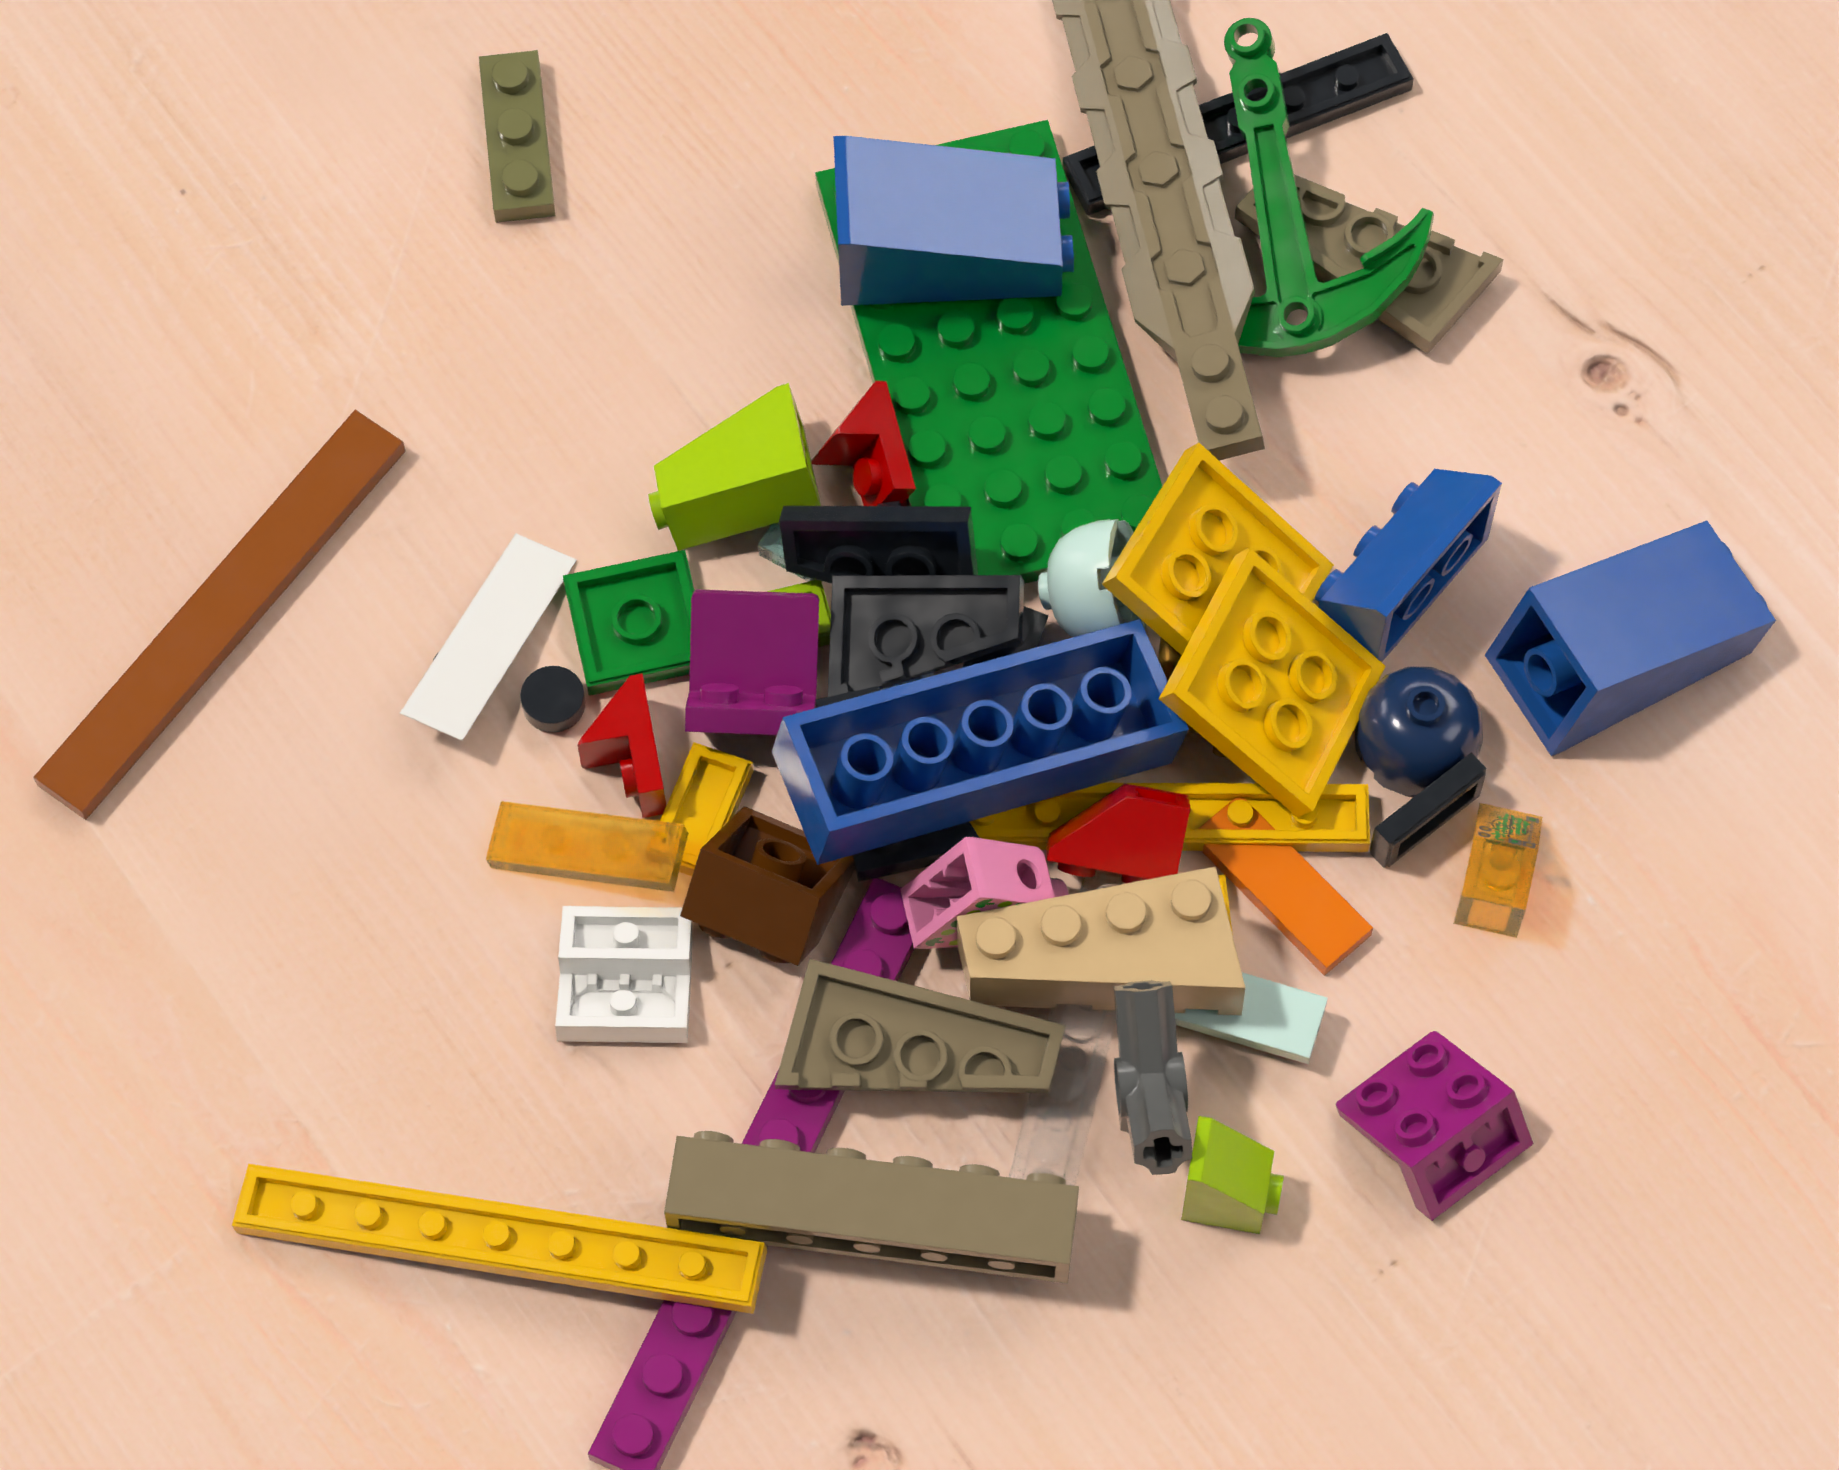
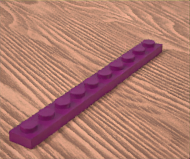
M873 878L831 964L899 981L914 951L900 891L902 887L881 878ZM777 1071L741 1144L760 1146V1142L763 1140L779 1139L798 1145L800 1151L815 1153L845 1090L775 1089ZM667 1300L663 1301L588 1452L590 1461L610 1470H660L737 1311Z

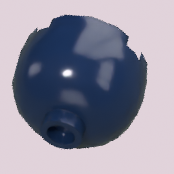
M1405 667L1385 675L1367 693L1359 713V721L1355 727V750L1360 761L1363 758L1366 766L1374 772V779L1382 787L1407 797H1415L1471 752L1478 758L1483 743L1482 713L1472 691L1454 675L1434 667Z

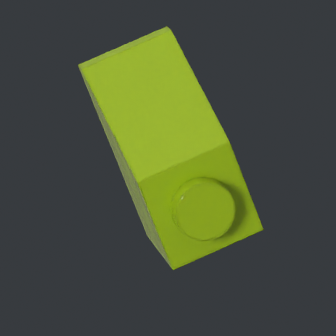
M1198 1116L1181 1220L1260 1234L1264 1213L1277 1215L1284 1175L1271 1173L1275 1151L1213 1118Z

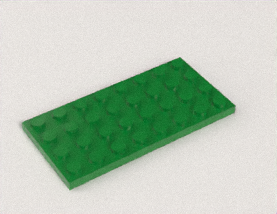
M1048 120L937 144V146L1056 158L1057 182H1067ZM835 168L815 172V179L839 264ZM1070 189V219H1060L1061 235H1072L1074 272H1062L1061 296L850 305L872 383L875 381H886L916 487L915 491L906 500L907 505L971 507L978 575H1021L1024 579V584L1038 581L1039 575L1047 572L1050 554L1058 540L1079 526L1100 520L1118 519V521L1125 520L1128 522L1134 532L1162 488L1159 473Z

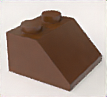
M744 806L700 849L680 916L697 923L702 931L711 936L733 938L754 947L762 957L770 961L792 963L799 966L818 945L855 870L853 857L851 855L817 865L803 830Z

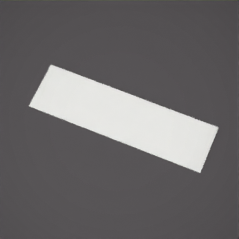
M516 533L400 714L463 741L563 583V575H567L577 559Z

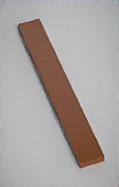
M355 409L34 775L33 778L37 786L87 820L405 453L404 442Z

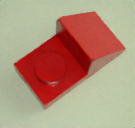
M875 381L811 460L813 465L853 466L854 487L857 493L861 495L863 506H877L879 503L900 500L902 505L916 489L886 381Z
M643 673L630 675L583 734L577 747L581 767L584 769L620 763L626 798L639 796L642 818L663 815L666 808V799Z

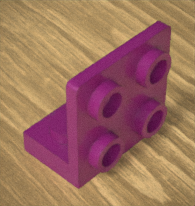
M700 589L692 593L690 681L685 707V732L777 735L783 717L816 708L819 629L818 595L813 593Z
M1437 1031L1428 1033L1336 1102V1108L1340 1117L1399 1164L1416 1209L1431 1221L1534 1144L1515 1091Z

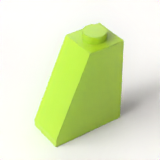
M789 383L770 390L655 464L654 471L658 491L648 494L651 511L658 530L669 527L678 551L778 523L783 506H821L804 425Z

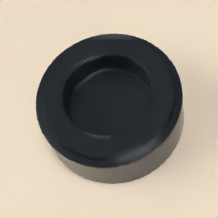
M561 666L539 668L526 678L521 688L520 697L524 715L529 723L539 730L545 732L567 730L574 726L584 713L586 701L583 685L578 676L567 668Z

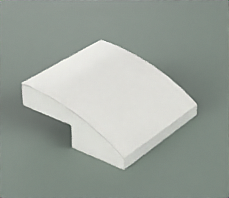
M563 906L558 955L560 978L555 1024L557 1041L688 1043L693 922L680 916L682 908Z

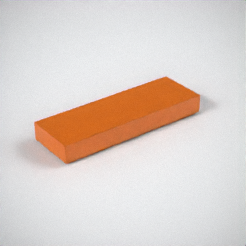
M1235 797L1198 828L1275 830L1253 806V818L1248 825L1238 827L1228 820L1227 811L1229 805L1236 800L1247 801L1244 797ZM1204 844L1202 852L1324 976L1372 935L1373 927L1291 845Z

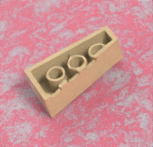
M1216 866L957 916V945L968 996L971 1001L990 1006L1056 1008L1058 1004L1092 1005V1010L1115 1011L1114 986L1124 985L1128 982L1153 980L1171 982L1175 1013H1185L1186 1009L1218 1010V1015L1242 1016L1245 984Z

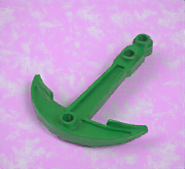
M1243 18L1228 28L1224 37V47L1233 65L1229 75L1238 126L1242 137L1247 141L1267 289L1264 295L1253 297L1238 347L1240 353L1271 357L1307 354L1333 346L1376 321L1409 285L1423 259L1430 240L1434 213L1422 208L1396 235L1362 255L1360 262L1363 269L1325 283L1317 280L1286 139L1290 125L1280 71L1277 62L1273 60L1275 42L1269 27L1263 21L1256 18ZM1249 33L1258 35L1257 40L1250 46H1240L1237 44L1239 38ZM1263 87L1268 90L1266 96L1259 101L1247 99L1249 92L1256 88ZM1301 309L1308 313L1306 320L1299 325H1291L1286 322L1288 315L1294 310Z

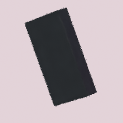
M1471 752L1374 828L1369 853L1383 868L1386 866L1390 867L1480 796L1487 768Z

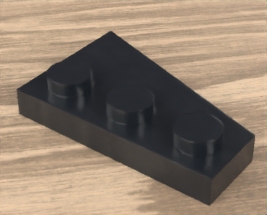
M1021 575L833 576L828 697L878 686L879 689L887 688L1021 644L1023 638L1024 579Z

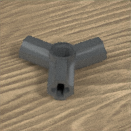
M1153 980L1128 982L1124 985L1114 986L1119 1058H1114V1076L1120 1130L1130 1135L1135 1164L1143 1165L1149 1169L1152 1175L1176 1173L1178 1167L1184 1161L1192 1159V1139L1186 1113L1188 1112V1091L1185 1064L1182 1052H1178L1173 987L1170 981L1161 982Z

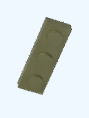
M538 50L479 56L495 222L556 216Z

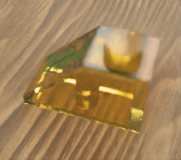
M1479 803L1453 924L1517 938L1527 907L1539 849L1543 817Z

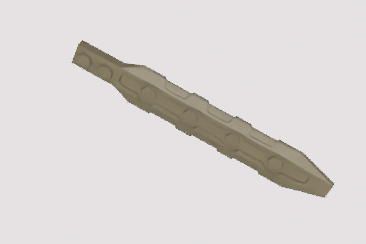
M1052 0L1056 18L1063 21L1076 71L1072 75V80L1080 111L1087 114L1100 168L1096 172L1105 208L1112 211L1125 261L1122 274L1135 323L1177 361L1196 436L1202 446L1219 461L1265 449L1263 436L1238 347L1255 289L1241 238L1236 237L1233 232L1220 181L1224 178L1215 143L1207 137L1194 85L1197 83L1195 70L1188 46L1181 42L1170 0Z

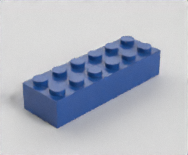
M1138 619L785 716L782 718L772 754L817 865L1171 764L1189 728L1184 720L1159 700L1168 681L1143 624Z

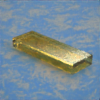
M501 801L485 860L493 869L674 892L689 833L685 825L679 823Z

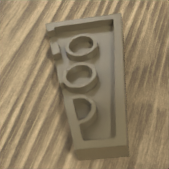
M1294 174L1316 275L1324 282L1363 269L1360 262L1361 256L1392 238L1405 227L1397 223L1398 216L1379 208H1375L1374 212H1370L1345 202L1344 194ZM1252 188L1236 206L1235 219L1259 235L1254 191ZM1433 230L1431 231L1430 240L1423 259L1409 285L1377 318L1427 354L1501 272L1504 260L1483 251L1481 256L1458 248L1454 246L1455 239Z
M809 958L776 1078L775 1089L1049 1093L1066 1025Z

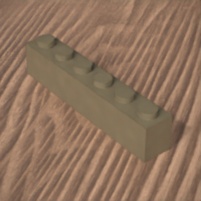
M698 1131L694 1133V1137H676L664 1210L667 1228L764 1242L768 1246L1068 1284L1079 1186L1066 1185V1180L1060 1176L1049 1173H1032L1027 1175L1026 1179L999 1176L998 1170L977 1164L963 1165L959 1171L933 1168V1164L930 1161L914 1156L895 1157L893 1163L867 1160L866 1155L860 1151L839 1147L828 1149L826 1154L800 1151L798 1145L779 1139L763 1140L760 1142V1146L733 1143L734 1140L729 1135L715 1131Z

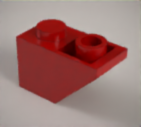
M1124 783L1050 832L1047 842V860L1058 862V870L1075 876L1093 877L1096 874V870L1122 874L1121 881L1126 884L1178 874L1191 809L1189 797L1186 794Z

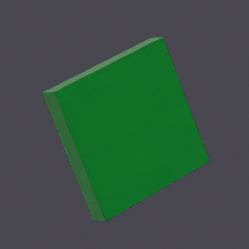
M685 550L563 575L589 696L619 690L630 675L643 673L644 684L690 674L691 597L695 590Z

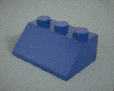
M1434 468L1420 486L1415 482L1409 483L1392 506L1391 512L1394 514L1393 517L1382 529L1374 525L1361 538L1353 553V556L1356 557L1353 563L1344 573L1335 569L1322 583L1315 596V600L1319 602V608L1378 660L1383 662L1488 540L1502 482L1491 475Z

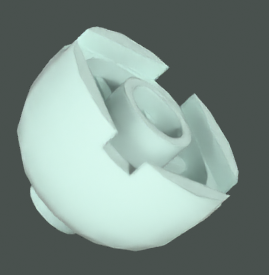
M1100 520L1073 529L1058 540L1050 554L1047 572L1039 575L1038 590L1043 608L1045 610H1053L1054 617L1059 626L1071 637L1140 619L1102 585L1134 533L1129 523L1125 520ZM1141 620L1143 627L1145 629L1146 623Z

